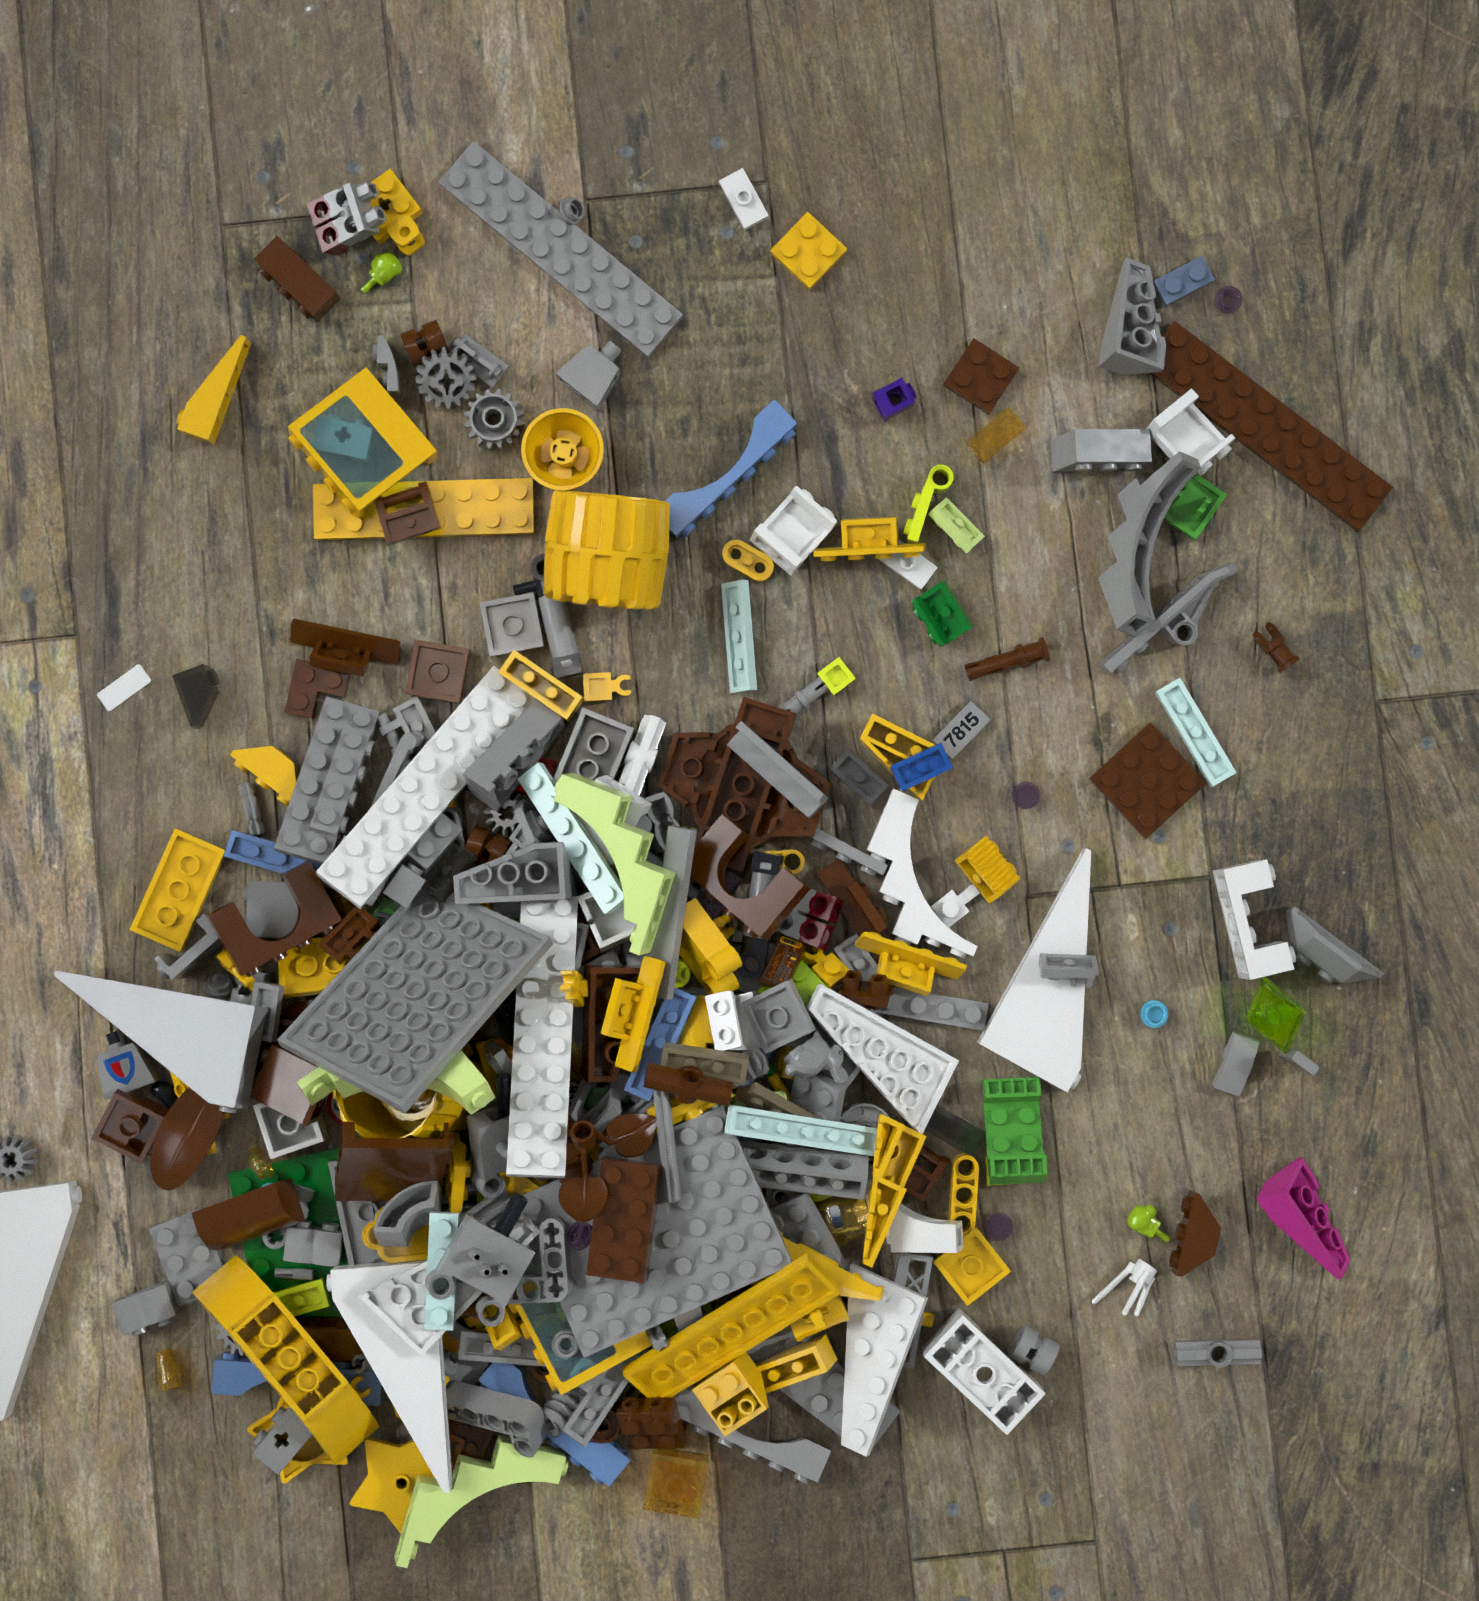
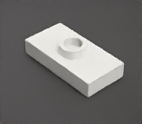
M743 168L719 180V185L744 231L769 218Z
M898 539V544H905L900 539ZM892 553L891 558L878 559L919 590H922L938 568L922 555L918 557H903V553Z

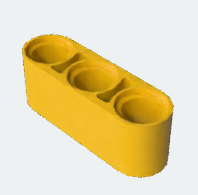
M965 1152L957 1154L952 1160L948 1220H955L958 1216L962 1215L968 1217V1225L962 1229L963 1237L970 1235L975 1228L979 1164L971 1154ZM964 1159L972 1161V1169L968 1173H960L958 1171V1165ZM963 1187L969 1188L971 1192L970 1197L966 1201L957 1200V1191Z

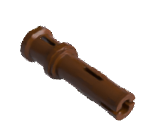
M1041 637L1037 642L1024 646L1018 644L1012 651L964 664L969 681L1016 666L1023 667L1024 669L1028 667V664L1045 660L1047 662L1050 661L1046 642Z

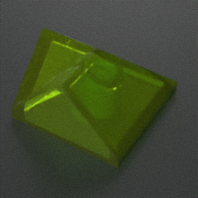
M1264 977L1260 981L1245 1021L1284 1054H1287L1290 1051L1306 1010L1268 978Z

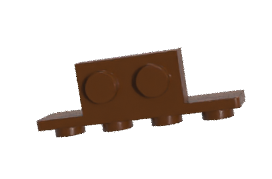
M293 619L291 622L290 641L314 648L310 655V666L364 677L370 660L397 665L399 662L400 641L299 619Z
M840 859L835 860L817 873L829 894L844 900L841 912L859 937L863 932H876L882 937L894 941L886 929L885 921L888 920L886 914L880 906L876 908L869 900L873 895L864 882L859 885L857 880L854 881ZM869 952L878 965L880 955Z

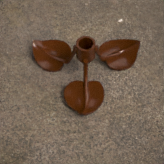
M568 1114L567 1142H570L572 1139L574 1148L581 1153L582 1178L571 1177L561 1185L558 1197L562 1209L576 1222L585 1223L595 1218L603 1210L608 1198V1190L604 1180L599 1177L588 1178L586 1152L595 1146L596 1138L609 1146L615 1144L616 1151L621 1156L638 1157L644 1154L653 1142L657 1127L656 1117L647 1114H625L618 1116L607 1125L606 1132L610 1138L608 1139L599 1132V1129L594 1130L593 1125L588 1121L581 1120L573 1124L571 1116Z

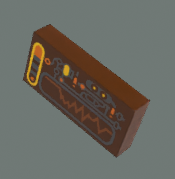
M781 934L759 979V985L770 989L789 979H793L807 950V943Z

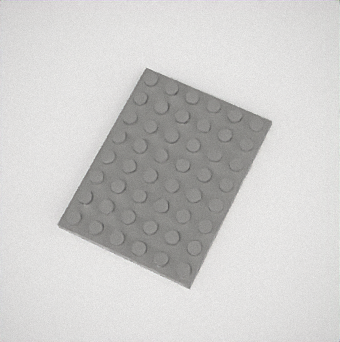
M426 880L407 909L402 905L277 1041L282 1048L406 1113L549 950L553 943L549 936L477 903L455 904L453 892Z
M724 1105L673 1127L681 1200L673 1203L665 1201L661 1171L648 1279L644 1283L586 1275L593 1219L585 1223H578L562 1209L558 1197L562 1184L558 1179L522 1195L528 1199L523 1212L538 1227H540L544 1220L553 1216L561 1217L567 1223L572 1292L567 1298L560 1301V1304L584 1358L778 1272L793 1262L738 1136L724 1134L727 1111ZM658 1134L653 1138L650 1148L644 1154L632 1158L624 1156L616 1158L661 1163ZM601 1160L592 1164L593 1169L588 1174V1178L599 1177ZM552 1224V1226L548 1227V1232H552L555 1237L559 1233V1228H554V1224ZM538 1234L533 1239V1241L541 1257L540 1240ZM554 1238V1242L548 1244V1247L561 1245V1242L555 1244ZM552 1251L549 1255L550 1263L555 1267L561 1266L562 1256L560 1253ZM560 1271L558 1273H550V1275H556L558 1277L559 1275L563 1274V1271ZM557 1279V1282L553 1285L554 1290H557L559 1295V1293L563 1291L564 1288L563 1286L558 1285Z

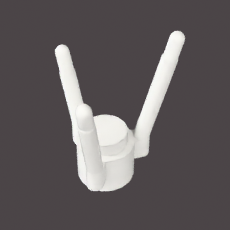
M1138 1259L1135 1264L1129 1262L1126 1268L1092 1299V1304H1097L1131 1273L1132 1275L1129 1279L1136 1283V1286L1122 1311V1315L1126 1316L1140 1290L1143 1288L1134 1311V1315L1139 1316L1149 1289L1156 1279L1154 1276L1157 1270L1141 1259Z

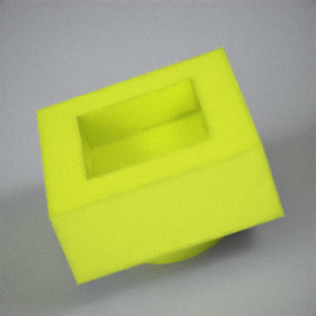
M840 657L817 673L833 696L856 679Z

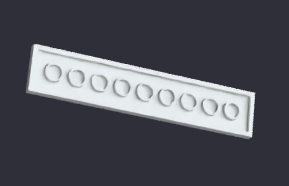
M495 666L488 671L316 871L318 877L360 910L467 785L463 773L520 717L522 711L536 700L498 673L499 669Z
M578 896L557 900L521 901L520 923L549 936L553 945L516 986L506 1176L565 1178L573 1004H570L565 999L566 992H561L560 985L564 983L561 970L575 971Z

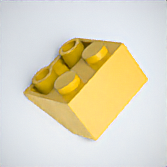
M747 1352L704 1377L692 1389L724 1436L732 1433L769 1408L762 1373Z

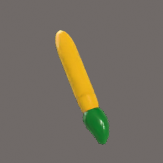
M768 1063L770 1071L765 1076H767L774 1090H784L787 1100L790 1101V1093L775 1072L774 1066Z

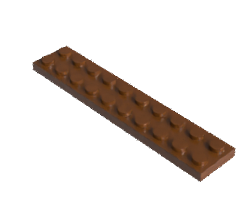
M1174 321L1162 336L1165 337L1166 342L1164 370L1149 374L1179 397L1192 388L1199 396L1193 404L1204 416L1229 435L1232 434L1238 442L1355 531L1359 532L1392 490L1393 486Z

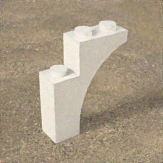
M868 1164L865 1199H854L853 1214L857 1216V1224H867L873 1164ZM900 1204L886 1235L887 1244L891 1245V1252L958 1253L963 1249L962 1220L930 1218Z

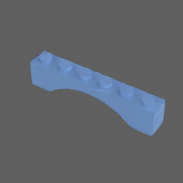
M775 399L754 418L753 430L748 446L740 460L728 473L703 488L689 492L673 493L665 500L670 504L669 532L676 540L681 536L683 538L689 536L696 528L694 524L701 517L704 520L707 519L716 510L714 505L721 498L726 501L736 491L734 486L741 480L744 482L749 480L756 473L754 468L761 461L767 463L776 454L774 449L781 442L786 445L795 437L797 433L794 430L797 429V422Z
M224 1351L223 1355H219L214 1360L211 1394L240 1396L250 1388L267 1380L247 1356ZM334 1361L333 1364L349 1384L356 1376L363 1374L364 1378L357 1383L358 1389L364 1391L369 1387L372 1388L368 1396L361 1398L365 1405H381L384 1401L385 1390L373 1369L357 1373L354 1369L362 1367V1365L353 1367L348 1361Z
M491 1362L478 1379L482 1383L480 1386L483 1388L529 1399L540 1406L529 1387L523 1365ZM561 1432L556 1437L551 1436L549 1433L546 1437V1441L556 1449L561 1447L569 1454L567 1456L573 1464L578 1467L583 1465L588 1469L590 1477L600 1485L605 1483L610 1487L631 1460L632 1454L615 1440L599 1444L590 1439L586 1447H583Z

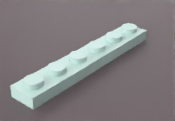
M538 762L519 777L518 781L556 840L564 842L569 860L603 913L610 915L624 904L621 882L576 813L554 801L556 782L545 765Z
M728 1105L724 1134L874 1156L877 1128Z

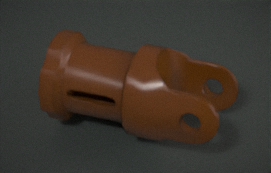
M1267 622L1265 627L1271 635V641H1267L1258 631L1253 633V638L1265 655H1270L1278 666V672L1281 673L1300 658L1293 655L1284 643L1285 638L1276 626L1271 622Z

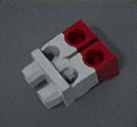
M349 182L343 185V187L307 203L314 227H319L315 231L322 253L339 256L346 252V248L366 240L370 235L374 236L380 233L378 227L386 222L387 219L381 207H371L370 201L378 197V191L374 183L364 182L355 184ZM317 210L321 211L323 218L319 217ZM326 235L329 236L331 244L327 242Z
M810 889L776 931L826 951L834 927L806 916L810 914L835 924L844 900Z

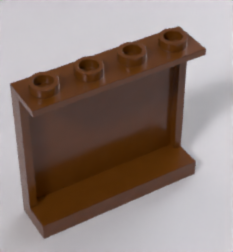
M343 1122L335 1171V1201H390L402 1190L427 1181H438L441 1189L444 1190L445 1178L448 1176V1164L451 1163V1151L454 1150V1134H449V1122H444L441 1139L355 1138V1122Z

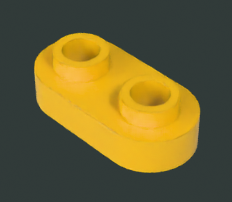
M737 539L725 544L722 557L726 565L756 582H764L772 576L774 564L772 559L766 554ZM732 551H740L741 557L733 559L731 557ZM763 564L765 571L758 573L755 571V566Z

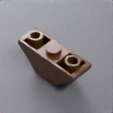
M1189 1190L1188 1196L1184 1195L1181 1204V1212H1184L1182 1223L1177 1224L1175 1239L1178 1240L1176 1251L1172 1250L1169 1259V1267H1172L1171 1271L1176 1276L1181 1277L1215 1256L1221 1231L1220 1225L1201 1195L1193 1190Z

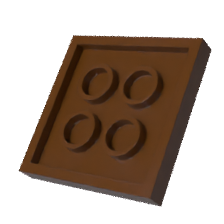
M1151 722L1088 778L1143 839H1147L1207 784Z

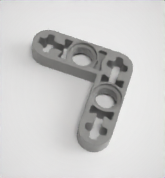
M550 1217L544 1220L539 1227L542 1274L523 1275L516 1287V1291L513 1292L507 1304L560 1302L572 1292L568 1226L561 1217ZM552 1224H554V1228H559V1233L555 1237L552 1232H548V1227L552 1226ZM554 1238L555 1244L561 1242V1245L548 1247V1244L554 1242ZM552 1251H556L562 1256L561 1266L555 1267L550 1263L549 1255ZM560 1271H563V1274L559 1275L558 1277L556 1275H550V1273H558ZM557 1279L558 1285L564 1288L559 1295L557 1290L552 1289V1285L556 1284ZM527 1281H531L537 1286V1293L533 1297L528 1296L524 1291V1284Z

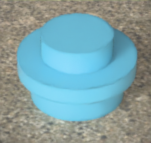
M1151 1000L1142 1006L1140 1018L1146 1026L1159 1028L1168 1019V1009L1162 1002Z

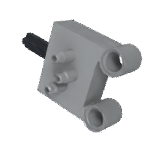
M500 1072L494 1078L497 1106L467 1116L473 1165L470 1180L487 1199L499 1197L505 1189V1181L498 1173L506 1171L511 1095L510 1073ZM535 1177L539 1181H547L548 1179H550L543 1177Z
M513 1193L494 1228L466 1213L436 1269L430 1271L426 1276L425 1286L433 1298L443 1300L450 1297L454 1290V1282L452 1280L454 1276L488 1294V1296L480 1298L475 1307L476 1314L484 1325L493 1327L503 1321L505 1307L535 1254L532 1248L509 1236L528 1203V1199L518 1193ZM441 1277L447 1279L444 1289L440 1291L432 1289L435 1279ZM491 1304L497 1306V1312L494 1316L488 1318L483 1316L486 1306Z

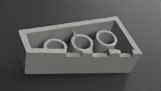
M538 700L528 705L522 711L520 717L463 773L471 794L498 812L520 785L518 778L542 758L564 731L563 717Z

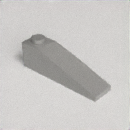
M1127 257L1123 260L1102 339L1099 367L1121 375L1161 372L1164 370L1166 342L1165 337H1161L1159 323L1161 322L1160 313H1156L1154 298L1156 297L1151 268Z
M564 842L534 843L453 876L455 904L557 900L573 897L572 868Z

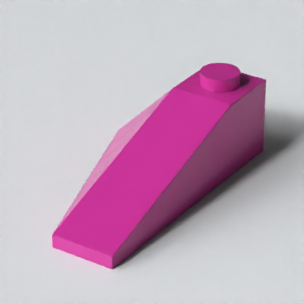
M1297 1158L1266 1180L1256 1199L1272 1222L1335 1278L1341 1279L1350 1263L1349 1255L1338 1229L1331 1227L1327 1215L1330 1212L1327 1203L1322 1204L1316 1189L1320 1188L1316 1177L1303 1158Z

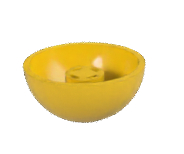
M568 408L552 409L536 417L526 429L521 444L522 460L528 473L539 484L553 490L567 491L585 485L599 470L604 454L603 439L595 423L585 414Z

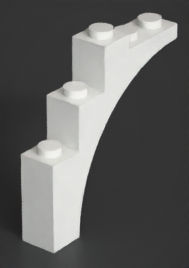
M892 789L866 851L871 853V857L883 863L886 860L891 861L878 891L884 894L882 899L889 903L897 905L899 901L903 902L891 934L896 935L895 940L903 941L908 946L911 945V942L918 945L921 936L924 935L926 936L924 942L940 948L941 943L952 947L950 953L965 959L967 954L974 956L978 946L963 939L947 927L932 911L918 886L911 860L910 836L914 812L919 799Z

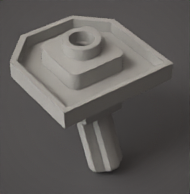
M524 799L516 803L514 813L519 825L509 837L513 844L505 855L534 843L558 842L534 804Z

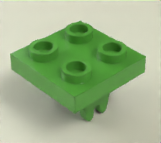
M1196 473L1173 500L1163 520L1195 541L1227 494Z

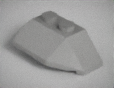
M1288 906L1285 913L1290 946L1297 953L1296 959L1307 967L1311 964L1319 970L1317 975L1330 984L1333 981L1336 983H1348L1377 979L1384 975L1381 970L1316 923L1296 906Z

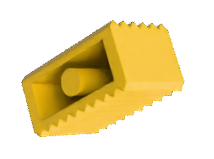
M988 836L974 843L954 860L989 904L1020 880L1014 865L1007 862L1006 858H1003V854L999 852L998 845L994 841L989 840Z

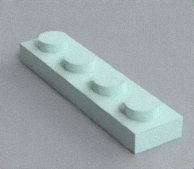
M737 580L721 584L730 693L757 690L749 582L748 580Z
M1181 678L1154 692L1210 787L1237 773Z
M430 1212L427 1275L430 1271L436 1269L459 1227L460 1213ZM442 1277L435 1279L432 1289L436 1291L444 1289L447 1279ZM452 1277L454 1282L453 1293L446 1299L438 1300L433 1298L426 1288L424 1329L454 1330L456 1277Z

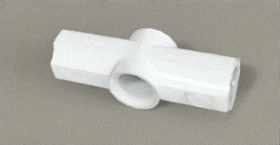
M644 715L641 720L636 738L631 742L624 761L625 767L619 780L620 784L639 796L646 776L651 772L658 753L657 747L666 726V722L653 715Z

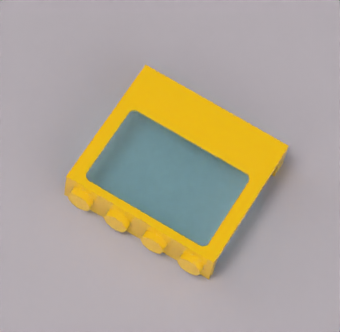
M367 367L288 426L290 435L288 440L297 451L301 449L306 454L307 458L305 460L314 472L319 470L325 477L323 481L332 493L337 491L343 498L341 503L350 514L355 512L359 518L364 515L365 507L424 462L430 465L437 459V450Z
M528 1281L524 1284V1291L528 1296L533 1297L537 1293V1286L535 1283ZM560 1302L508 1304L513 1315L519 1313L523 1320L519 1327L526 1340L532 1338L536 1349L532 1350L539 1366L545 1363L550 1373L545 1377L552 1391L558 1389L561 1395L652 1346L646 1332L643 1331L585 1358L579 1348L577 1354L572 1358L562 1359L554 1354L551 1342L557 1332L565 1329L572 1331ZM563 1339L560 1347L568 1350L571 1347V1341Z

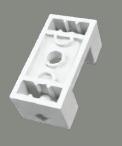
M1267 859L1255 860L1213 870L1238 977L1252 980L1294 970L1293 963L1296 962V956L1293 947L1288 946V942L1272 941L1256 946L1253 945V943H1256V934L1253 927L1248 925L1246 916L1250 915L1249 906L1246 899L1242 900L1241 896L1242 894L1274 887L1273 881L1276 880V875L1272 864H1268Z
M960 1308L921 1347L924 1357L1006 1435L1012 1431L1046 1394L1041 1385L1020 1365L1018 1367L982 1333L980 1327ZM989 1367L992 1370V1376L988 1381L977 1379L976 1374L979 1368Z

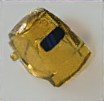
M833 1196L817 1206L835 1242L846 1245L847 1241L860 1239L866 1233L868 1216L866 1199Z

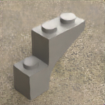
M442 813L402 860V864L407 866L409 862L423 871L421 877L426 879L460 835L462 828ZM381 891V893L390 901H392L395 905H397L398 907L401 906L399 903H397Z

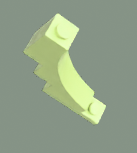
M575 773L562 774L555 784L554 790L556 794L554 801L569 808L584 819L606 845L614 860L621 881L624 899V919L637 924V927L633 929L630 936L632 944L629 952L637 955L650 953L675 872L646 861L654 836L653 833L624 823L632 795Z
M462 1050L458 1052L427 1088L453 1099L463 1106L470 1115L495 1099L487 1080ZM320 1067L297 1081V1084L311 1105L325 1098L336 1089L343 1098L363 1092V1090Z
M498 1434L491 1462L458 1454L452 1475L453 1487L450 1493H443L435 1478L418 1474L395 1553L396 1566L408 1568L410 1559L414 1560L416 1557L418 1542H415V1540L431 1543L447 1520L460 1508L478 1496L514 1483L548 1482L559 1484L560 1477L565 1476L568 1468V1459H566L563 1449H556L541 1444L534 1457L528 1458L520 1455L514 1449L510 1437Z

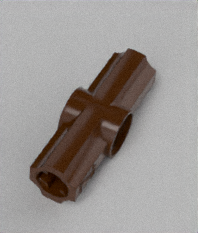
M648 1063L643 1087L672 1093L677 1101L684 1104L694 1103L698 1099L728 1106L734 1082L705 1076L702 1070L692 1065L683 1066L679 1070Z

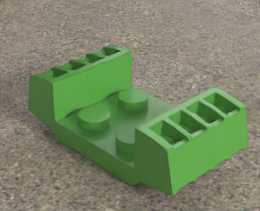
M1040 1077L983 1079V1116L989 1185L1046 1183L1048 1172L1046 1154H1043L1039 1105L1041 1098Z

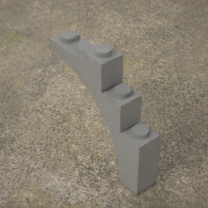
M1179 451L1171 457L1168 462L1146 481L1136 478L1117 494L1127 520L1108 536L1117 562L1110 566L1098 580L1117 630L1133 636L1140 634L1155 621L1150 602L1149 573L1154 543L1162 521L1181 489L1201 469L1198 459Z

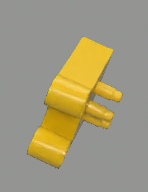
M694 898L686 903L679 954L701 983L707 995L724 991L734 992L739 989V983L733 972L742 967V961L737 951L727 941L730 936L735 934L732 926H725L731 921V918L724 914L712 920L698 900Z

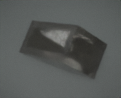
M205 664L172 675L190 726L195 729H200L204 726L219 693L217 685L220 684L218 675L214 668L210 669V666Z
M938 1104L925 1128L926 1131L952 1147L973 1157L987 1133Z

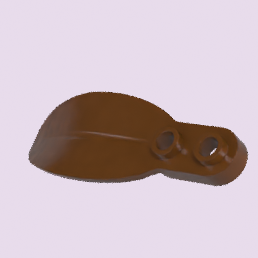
M190 1087L175 1101L167 1112L153 1142L150 1159L151 1174L154 1182L160 1188L168 1191L176 1189L185 1183L203 1162L218 1135L225 1112L219 1111L220 1105L208 1103Z

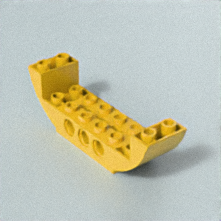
M237 1255L191 1292L205 1310L213 1315L319 1442L318 1445L335 1465L339 1464L380 1427L370 1410L345 1377L279 1298Z

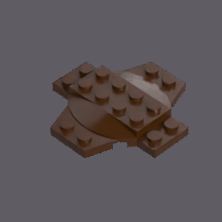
M746 697L742 699L735 723L726 726L719 733H674L657 786L692 811L694 820L699 827L695 845L721 814L730 818L749 835L727 864V867L744 873L753 847L767 841L771 837H814L825 803L809 819L727 746L730 740L738 733L739 730L736 726L740 721L750 727L827 797L832 785L800 761L789 742L797 714Z

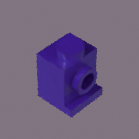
M900 378L873 392L871 399L882 420L886 422L890 418L913 407L916 393L910 383L905 384L903 378ZM896 396L900 399V403L893 405L890 402V398Z

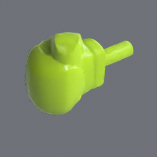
M390 252L376 254L371 262L373 269L369 271L372 278L361 290L366 294L377 282L383 287L394 276L400 275L402 264L399 259Z
M1150 1204L1146 1206L1136 1205L1128 1215V1226L1148 1238H1152L1155 1234L1166 1243L1169 1242L1171 1237L1159 1229L1161 1222L1155 1218L1156 1208Z

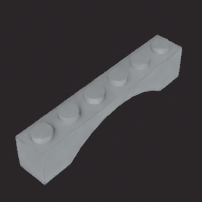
M691 1385L673 1396L676 1399L682 1423L685 1420L694 1424L693 1431L706 1437L711 1432L719 1436L717 1442L731 1449L736 1444L745 1448L742 1454L758 1461L759 1457L762 1456L770 1460L768 1466L782 1473L787 1468L794 1471L795 1475L793 1478L809 1485L810 1480L818 1483L831 1450L803 1437L791 1441L769 1442L745 1436L736 1430L724 1436L692 1391L694 1386Z

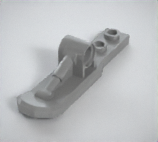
M1228 563L1199 574L1154 613L1155 621L1137 636L1130 635L1099 662L1098 666L1104 673L1119 672L1128 664L1126 659L1133 653L1138 655L1149 645L1147 641L1158 631H1161L1174 645H1190L1194 643L1198 636L1197 623L1207 606L1206 602L1213 589L1219 585V580L1237 573L1238 567L1234 563ZM1183 625L1187 629V637L1181 641L1177 636V630Z

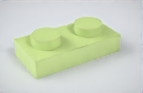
M947 497L928 514L936 525L942 528L966 554L985 537Z

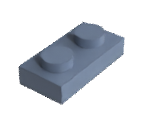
M1203 256L1153 282L1158 296L1164 307L1213 283L1215 278Z

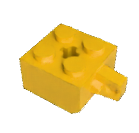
M836 1296L790 1324V1327L797 1342L806 1337L850 1319L842 1297Z

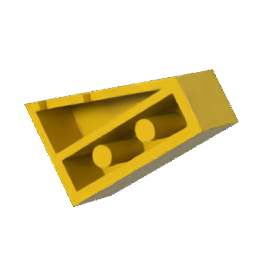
M873 713L858 740L892 775L891 765L935 746V744ZM934 777L907 790L921 802Z

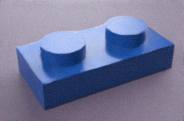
M941 742L891 765L890 768L902 792L952 769L953 766Z

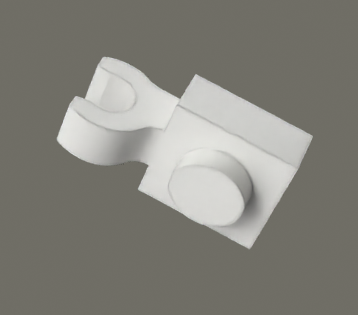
M973 884L968 886L959 895L950 890L930 907L947 927H950L969 912L965 904L980 892Z

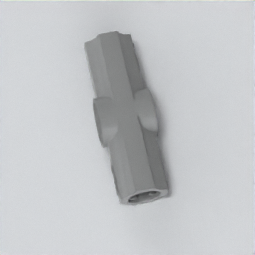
M1213 1337L1208 1340L1174 1341L1173 1356L1176 1366L1213 1365L1222 1368L1227 1365L1261 1364L1262 1348L1258 1338L1220 1339ZM1217 1346H1222V1356L1216 1359L1212 1358V1350Z

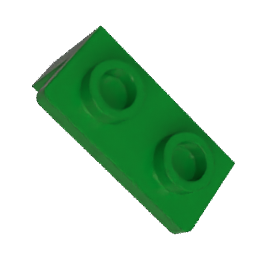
M945 580L911 600L915 616L920 621L923 620L928 628L927 634L933 643L938 644L939 647L949 644L974 627Z

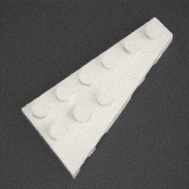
M818 984L806 1006L807 1011L915 1131L923 1134L959 1060L824 985Z
M522 1212L509 1236L528 1245L539 1234V1227ZM427 1260L359 1296L420 1357L446 1331L424 1329ZM458 1278L456 1285L455 1321L482 1294V1291Z
M850 1264V1273L856 1272L862 1275L861 1279L876 1287L879 1285L884 1287V1296L880 1301L848 1297L847 1313L850 1320L847 1321L841 1445L867 1457L871 1453L928 1297L856 1264Z

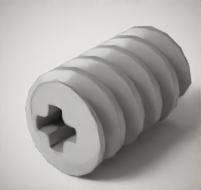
M575 1388L563 1395L560 1392L554 1394L551 1400L545 1403L544 1408H541L548 1433L551 1436L556 1437L559 1432L563 1433L561 1429L584 1395Z

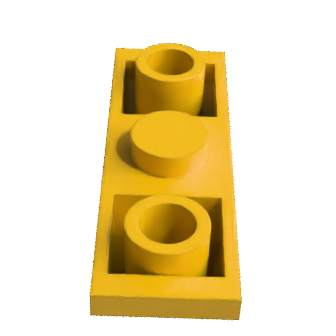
M274 746L233 750L230 756L235 759L233 764L246 774L248 771H251L257 776L255 782L267 791L270 788L279 793L276 798L287 807L289 806L300 774L298 763Z

